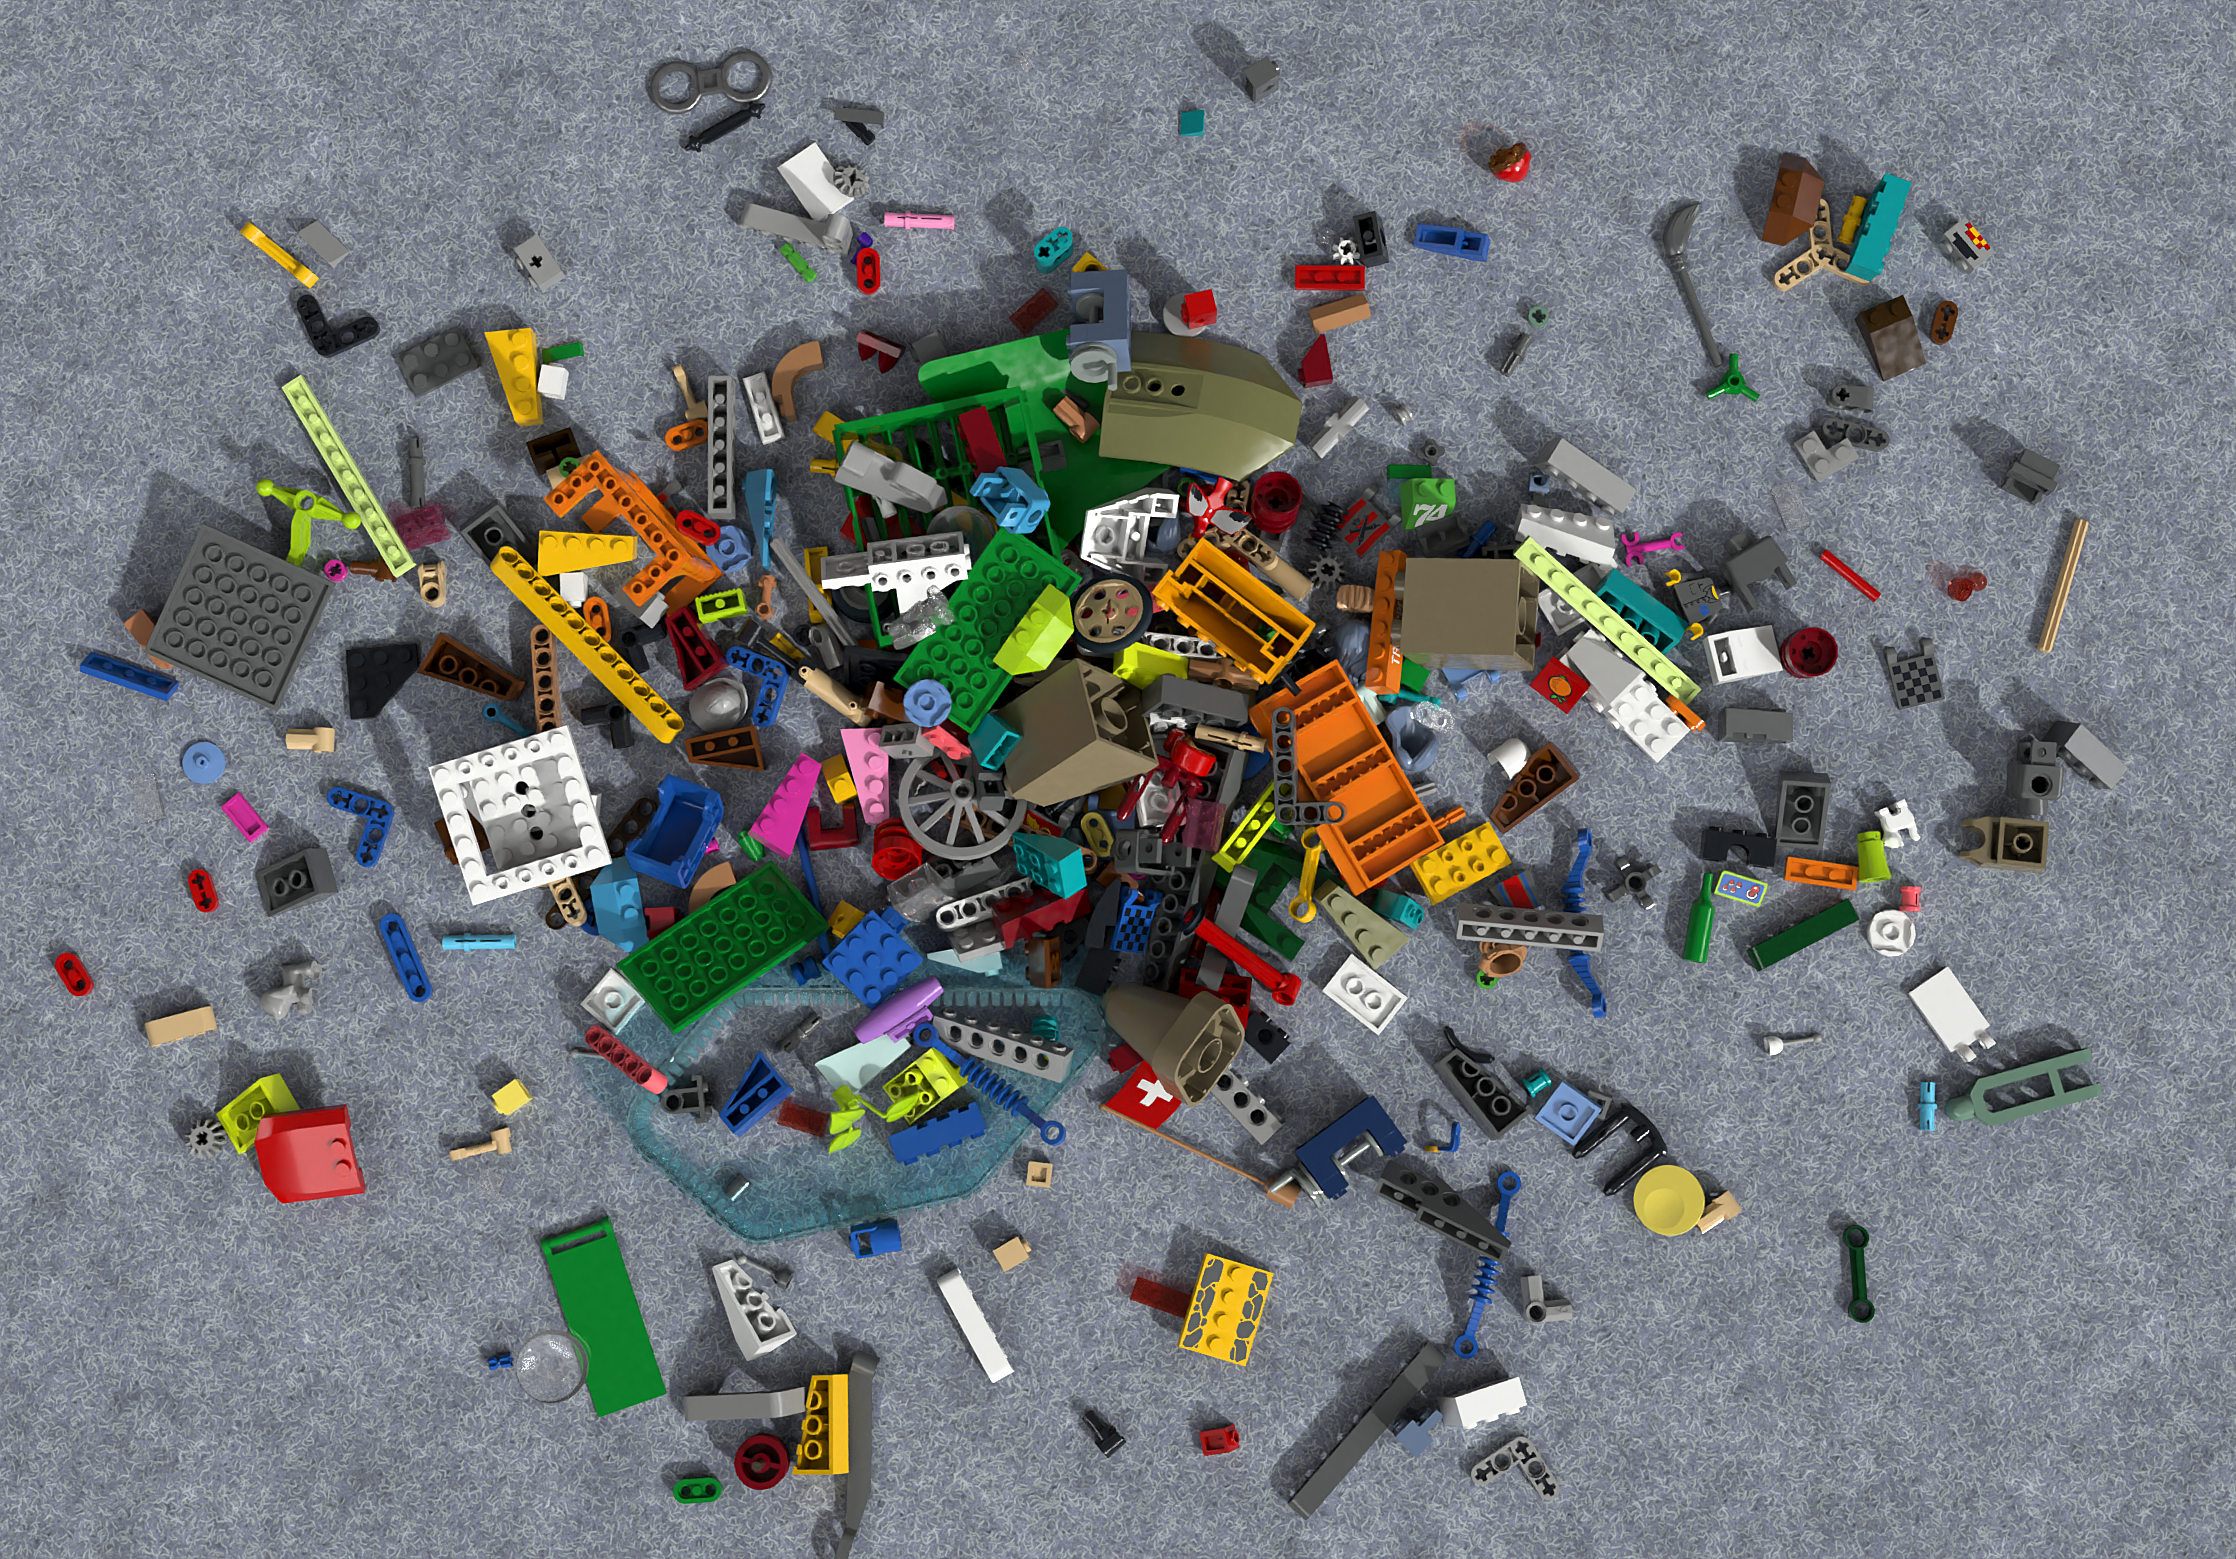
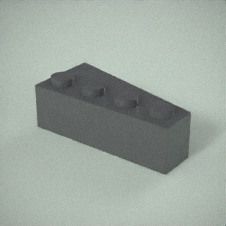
M1166 673L1142 690L1141 716L1150 717V713L1160 714L1161 719L1171 720V717H1183L1187 723L1206 720V725L1237 729L1248 721L1249 695L1240 693L1236 689H1222L1216 684L1206 685L1198 683L1195 679H1182L1174 674Z
M1457 1048L1451 1050L1433 1064V1067L1491 1141L1499 1139L1534 1111L1533 1108L1518 1099V1096L1508 1091L1498 1083L1499 1081L1488 1075L1480 1066Z

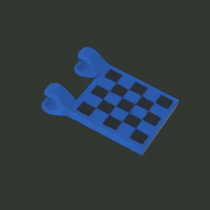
M1128 886L1121 888V907L1110 946L1111 950L1144 954L1155 908L1162 900L1163 895L1161 892L1154 893L1152 889L1146 890L1144 895L1146 906L1132 904L1138 896V890L1130 889Z

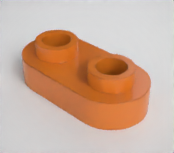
M697 419L673 427L667 431L665 442L671 450L676 452L704 444L708 441V423ZM698 429L704 430V434L702 436L696 435V431ZM677 436L682 437V441L679 444L674 443V439Z
M591 597L586 600L583 606L585 621L596 632L601 628L605 629V634L601 637L608 642L613 635L608 605L599 597ZM600 606V612L597 614L593 613V608Z
M1670 694L1665 699L1666 706L1676 716L1680 714L1685 719L1683 723L1692 732L1696 729L1701 731L1707 725L1674 695Z

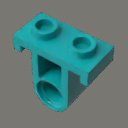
M1379 888L1371 910L1376 914L1406 925V927L1416 930L1424 918L1425 909L1411 898L1404 895L1400 896L1382 888Z

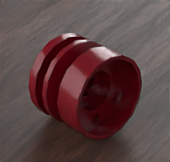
M1275 471L1262 475L1256 481L1249 506V513L1252 515L1251 520L1256 527L1273 534L1282 533L1293 526L1303 497L1302 487L1297 479L1288 473Z
M1808 627L1789 634L1782 642L1779 656L1782 667L1787 673L1799 679H1809L1827 673L1835 665L1838 658V646L1834 637L1828 631L1819 627ZM1808 649L1809 651L1807 654L1810 657L1804 659V653L1802 651Z

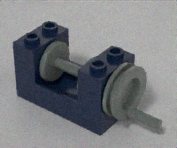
M1369 1095L1292 1151L1299 1161L1297 1164L1299 1169L1296 1171L1295 1168H1291L1269 1184L1267 1188L1274 1194L1295 1178L1319 1209L1321 1207L1320 1201L1326 1204L1328 1199L1333 1198V1200H1337L1347 1192L1345 1188L1349 1185L1347 1181L1350 1178L1343 1166L1369 1147L1379 1157L1389 1155L1395 1157L1405 1150L1403 1145L1407 1143V1140L1375 1096ZM1360 1134L1363 1136L1364 1140L1338 1159L1335 1157L1334 1153Z

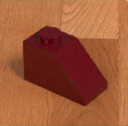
M1320 334L1301 361V368L1297 369L1299 383L1304 382L1305 388L1328 385L1333 382L1325 334Z

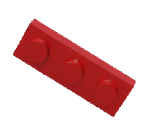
M1295 265V290L1364 291L1365 266Z

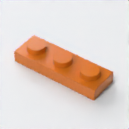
M1788 856L1785 861L1783 881L1855 891L1859 867Z

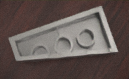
M1563 438L1548 441L1533 466L1562 482L1567 487L1580 493L1586 500L1600 505L1601 510L1611 516L1613 514H1623L1637 489Z

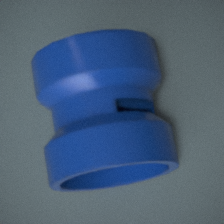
M812 955L806 957L801 963L796 962L790 965L799 986L807 984V981L812 978L817 979L822 976Z

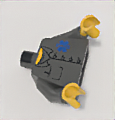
M1673 569L1664 573V575H1668L1671 578V581L1667 582L1666 585H1673L1670 588L1682 619L1688 623L1685 631L1691 630L1694 636L1690 639L1695 640L1712 628L1719 618V611L1723 608L1720 599L1731 596V592L1727 583L1714 586L1710 577L1705 578L1702 574L1687 571L1679 572Z

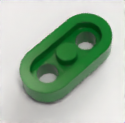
M715 1477L684 1478L675 1484L673 1495L682 1504L707 1503L717 1500L722 1494L723 1487L720 1480ZM707 1485L714 1486V1493L707 1492ZM684 1486L690 1488L691 1492L689 1495H685L682 1492Z

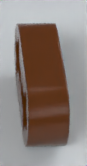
M1952 301L1942 302L1935 310L1929 337L1936 345H1943L1952 337L1958 316L1957 305ZM1946 307H1948L1949 312H1951L1952 314H1950L1945 321L1943 320L1944 312H1942L1941 310H1944ZM1943 325V333L1946 334V336H1944L1942 339H1939V335L1935 332H1938L1941 326Z

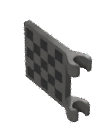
M1931 638L1919 640L1923 656L1897 662L1895 647L1883 649L1899 710L1945 699Z

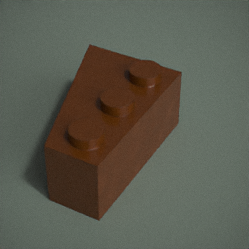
M756 724L684 739L689 763L756 771L766 770Z

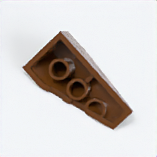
M1549 741L1529 757L1489 816L1501 832L1505 834L1580 778V772L1568 756Z

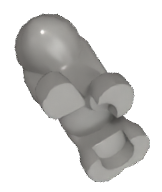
M308 960L301 964H290L288 966L279 965L278 968L282 971L284 985L266 990L260 999L262 1009L271 1014L275 1020L286 1017L291 1004L294 1003L297 1005V1012L300 1014H310L314 1002L312 999L313 989L306 988L305 978L321 979V965L315 960Z

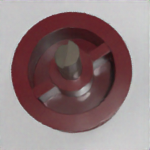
M760 1433L748 1438L738 1448L734 1459L735 1472L740 1481L747 1487L755 1490H766L777 1485L785 1477L790 1466V1453L786 1444L779 1437L768 1433Z

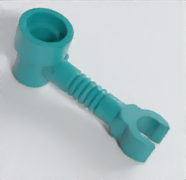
M1401 688L1399 689V694L1378 695V700L1381 704H1384V701L1388 702L1386 705L1392 707L1395 706L1398 697L1438 711L1442 699L1437 697L1424 696Z

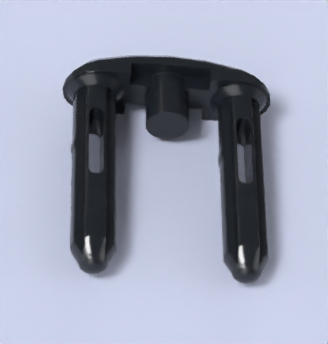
M1621 1103V1108L1579 1142L1572 1152L1573 1158H1584L1630 1119L1634 1120L1638 1125L1629 1132L1632 1138L1638 1144L1646 1137L1651 1140V1147L1606 1183L1603 1189L1605 1196L1616 1195L1660 1157H1667L1668 1149L1660 1132L1642 1112L1629 1103ZM1616 1119L1618 1120V1123H1616L1601 1137H1598V1134L1601 1131H1603ZM1646 1157H1649L1648 1161H1646L1632 1174H1629L1630 1170L1637 1166Z

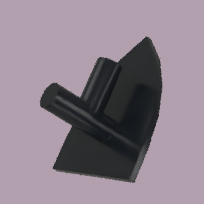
M1303 653L1292 659L1269 685L1264 682L1262 685H1259V689L1263 690L1272 685V690L1277 693L1287 687L1294 697L1297 696L1302 690L1288 675L1287 671L1303 656Z

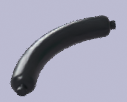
M1445 1026V1037L1453 1049L1457 1048L1473 1062L1491 1064L1492 1061H1495V1057H1492L1490 1054H1480L1466 1048L1457 1039L1453 1029Z

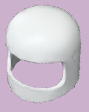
M1511 738L1506 740L1500 747L1488 753L1487 758L1491 765L1499 761L1505 769L1501 774L1508 780H1511L1524 767L1531 756V752L1523 741Z

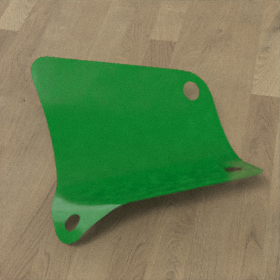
M1070 328L925 363L919 370L918 379L922 388L935 403L1020 386L1021 391L1026 390L1037 444L1062 439L1067 468L1039 474L1051 503L1047 513L1050 528L1056 530L1060 553L1084 529L1086 510L1138 491L1173 466L1099 456L1103 408L1108 380L1091 383L1082 381L1072 374L1068 355L1071 349H1067L1066 335H1070ZM1063 389H1067L1076 397L1081 396L1087 400L1090 405L1085 412L1093 416L1100 424V428L1084 444L1077 440L1070 432V428L1052 412L1062 399L1066 397L1062 392ZM1020 403L1005 408L1016 454V449L1023 448L1024 441H1028ZM988 412L1005 456L997 412ZM1029 476L1034 478V483L1037 485L1036 476ZM1043 516L1032 532L1034 543L1040 542L1044 547H1049L1050 542Z

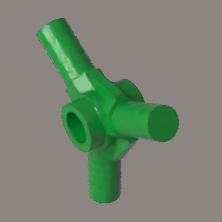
M1729 354V371H1726L1718 386L1705 392L1708 400L1722 393L1728 395H1739L1741 393L1753 402L1757 401L1760 394L1746 386L1747 383L1744 377L1738 371L1739 354Z

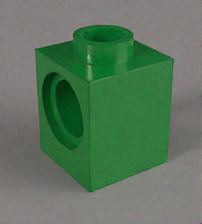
M1406 658L1402 663L1400 685L1413 693L1419 694L1431 671Z

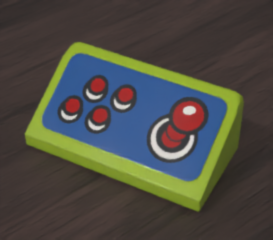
M1721 870L1713 894L1759 908L1768 884Z

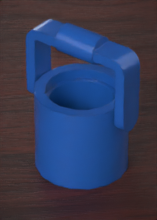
M897 1219L859 1224L850 1228L848 1239L851 1250L854 1251L856 1258H867L884 1253L902 1251ZM869 1232L871 1248L859 1250L860 1243L856 1234Z

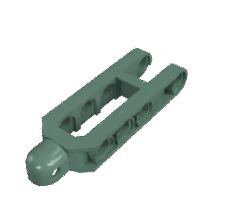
M2088 1047L1972 1079L1964 1095L1953 1097L1947 1101L1945 1113L1947 1117L1954 1121H1964L1973 1118L1986 1126H1994L2103 1095L2104 1092L2100 1082L2082 1088L2063 1090L2058 1069L2092 1060L2093 1057ZM2048 1073L2054 1092L2053 1095L2040 1100L2028 1101L2023 1105L2003 1108V1110L1994 1113L1987 1110L1983 1094L1987 1089Z

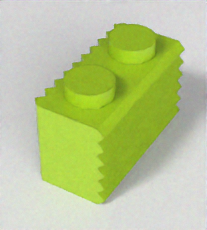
M739 587L737 590L733 588L732 591L714 593V595H705V597L701 596L695 599L699 620L703 624L749 614L745 594Z

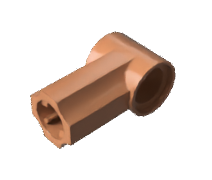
M1067 396L1052 411L1070 428L1069 430L1072 435L1083 444L1100 428V424L1093 416L1087 412L1084 413Z

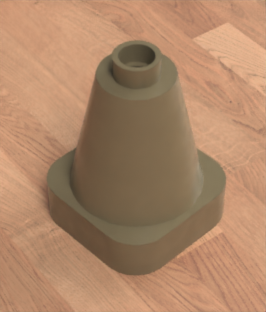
M1126 982L1121 986L1117 984L1112 985L1105 992L1101 1001V1008L1105 1011L1106 1022L1152 1067L1164 1090L1191 1107L1200 1104L1207 1097L1237 1056L1244 1041L1245 1030L1233 1006L1208 991H1202L1193 999L1137 983Z

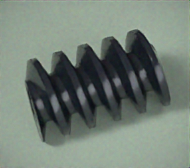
M1328 501L1329 505H1321L1325 513H1317V517L1321 522L1313 521L1312 523L1317 530L1309 529L1308 531L1313 538L1304 539L1306 543L1326 552L1325 549H1333L1329 540L1337 541L1338 539L1333 532L1342 531L1337 524L1346 523L1341 516L1350 515L1348 510Z

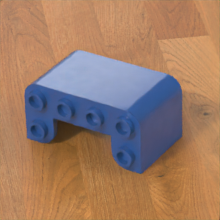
M667 773L665 779L661 780L657 787V793L661 802L658 810H654L652 813L650 825L647 830L642 832L641 837L628 842L625 848V855L631 869L685 889L689 885L723 818L724 806L719 792Z

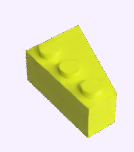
M1135 642L1126 649L1114 652L1113 674L1143 690L1162 674L1170 673L1178 678L1187 679L1189 658Z

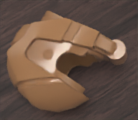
M1481 941L1479 949L1482 952V956L1479 960L1478 968L1483 970L1489 977L1501 978L1516 973L1521 969L1526 958L1527 946Z

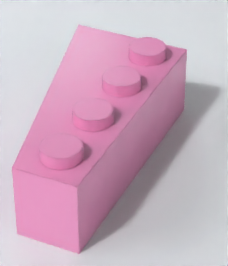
M883 728L840 729L865 822L868 825H877L883 820L891 818L890 755L878 747Z

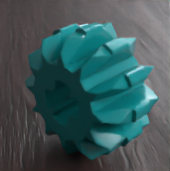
M1036 1016L1032 1022V1035L1042 1036L1047 1041L1059 1042V1021L1055 1016Z

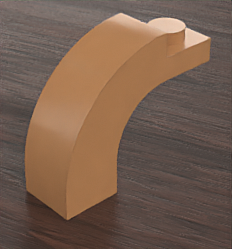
M819 341L805 343L792 349L782 358L774 372L772 397L775 402H780L781 414L787 417L789 423L798 421L793 396L797 381L809 372L825 369Z
M731 862L721 863L708 870L699 878L690 895L689 915L714 899L722 891L738 883Z

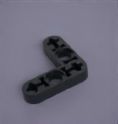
M303 295L297 301V309L314 348L324 358L334 357L377 337L380 333L379 323L374 318L368 316L331 331L316 298L311 295ZM306 301L314 303L311 305L314 316H311L307 309H303L306 306ZM322 321L323 329L317 333L313 332V323ZM366 323L374 325L371 328V333H368L366 330L360 332L361 338H359L358 333L354 330L356 327L359 331L365 329ZM346 332H352L354 335L350 343H343L342 336ZM324 336L325 341L328 344H332L329 347L330 351L326 352L324 349L321 350V348L324 347V344L320 337Z

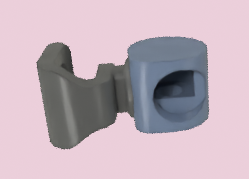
M1530 473L1527 493L1532 495V499L1529 505L1549 508L1545 501V495H1548L1549 475Z

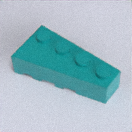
M1885 173L1871 193L1845 273L1870 282L1876 274L1880 275L1885 265L1883 258L1890 250L1892 244L1890 239L1897 229V221L1903 211L1912 182Z

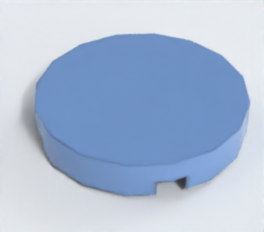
M729 525L720 527L721 535L717 543L705 546V552L722 571L733 572L740 570L748 563L752 555L750 538L740 528Z
M925 679L917 681L908 688L904 696L905 713L912 722L919 726L932 727L939 725L946 720L951 711L952 701L950 693L944 685L936 680Z

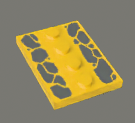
M1205 1252L1177 1346L1246 1366L1274 1273Z

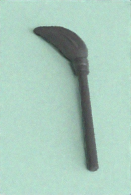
M1698 203L1676 211L1671 216L1664 230L1663 243L1666 252L1670 256L1674 272L1679 275L1713 366L1717 368L1722 366L1723 363L1686 270L1688 265L1683 253L1688 244L1692 225L1702 208V204Z

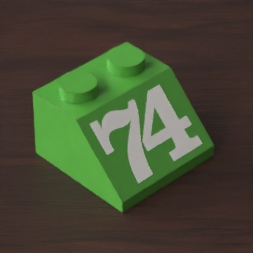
M1411 478L1399 484L1403 530H1415L1417 526L1452 515L1456 503L1454 479Z

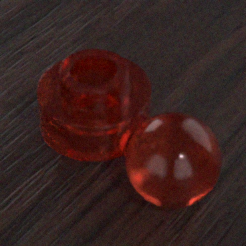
M1974 573L1969 579L1955 577L1948 585V595L1953 600L1966 601L1971 596L1973 590L1982 591L1985 589L1987 578L1982 573Z

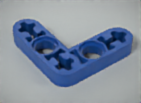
M742 646L731 647L726 653V660L729 665L764 679L753 710V722L758 727L772 726L776 721L789 682L790 668L777 659ZM739 653L740 656L748 658L747 662L737 660L734 654ZM757 658L763 661V668L760 671L755 670L753 666ZM769 669H780L783 675L778 676L777 673L769 671ZM770 688L775 689L777 694L773 701L768 700L766 695ZM763 704L772 705V708H767L768 706H763ZM765 713L768 716V720H763L760 714Z
M341 787L332 788L327 794V801L330 806L368 818L356 853V860L363 867L370 868L375 866L379 861L395 811L393 806L385 801ZM342 792L341 796L350 799L352 794L353 797L349 801V809L346 808L348 803L339 801L336 804V800L333 799L334 794L338 795ZM359 799H365L367 802V807L362 812H358L355 808V803ZM372 805L379 809H383L386 806L385 810L389 811L388 815H383L381 819L379 813L371 811ZM374 828H379L382 833L378 841H372L369 836L370 831ZM366 842L378 845L377 849L371 848L370 855L373 856L372 861L368 860L367 863H364L365 859L362 858V854H367L370 848L365 846Z

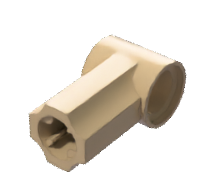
M315 727L314 730L288 729L286 734L287 749L334 753L335 729Z
M1729 1189L1721 1192L1722 1195L1720 1197L1711 1199V1203L1704 1207L1703 1214L1696 1224V1227L1702 1234L1723 1220L1727 1221L1742 1211Z

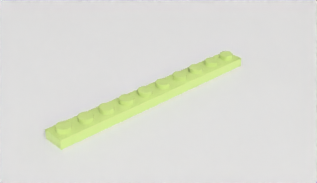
M299 375L281 387L355 512L359 514L361 522L395 577H399L416 566L415 561L306 379Z
M1529 535L1514 550L1513 554L1684 705L1687 706L1702 690Z

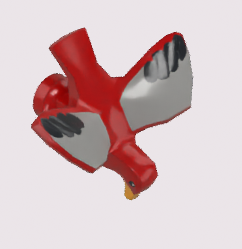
M1219 476L1215 487L1211 485L1199 487L1195 483H1189L1187 512L1193 516L1194 529L1188 535V538L1201 539L1205 535L1207 525L1209 524L1214 525L1228 535H1232L1249 523L1252 519L1250 513L1227 508L1223 504L1225 495L1233 486L1231 482Z

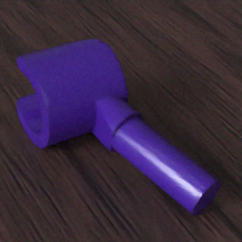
M866 232L861 233L857 238L861 246L850 260L854 265L859 251L863 248H869L873 244V239Z

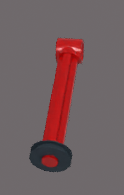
M1200 902L1194 904L1185 913L1178 927L1179 932H1183L1185 936L1195 932L1271 988L1273 992L1272 997L1277 1003L1284 1006L1294 1004L1302 985V981L1298 976L1287 972L1281 974L1205 917L1207 907H1202Z

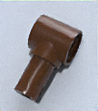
M377 556V559L372 561H351L350 571L352 574L371 575L375 580L384 582V579L392 580V582L397 581V577L392 574L382 556Z

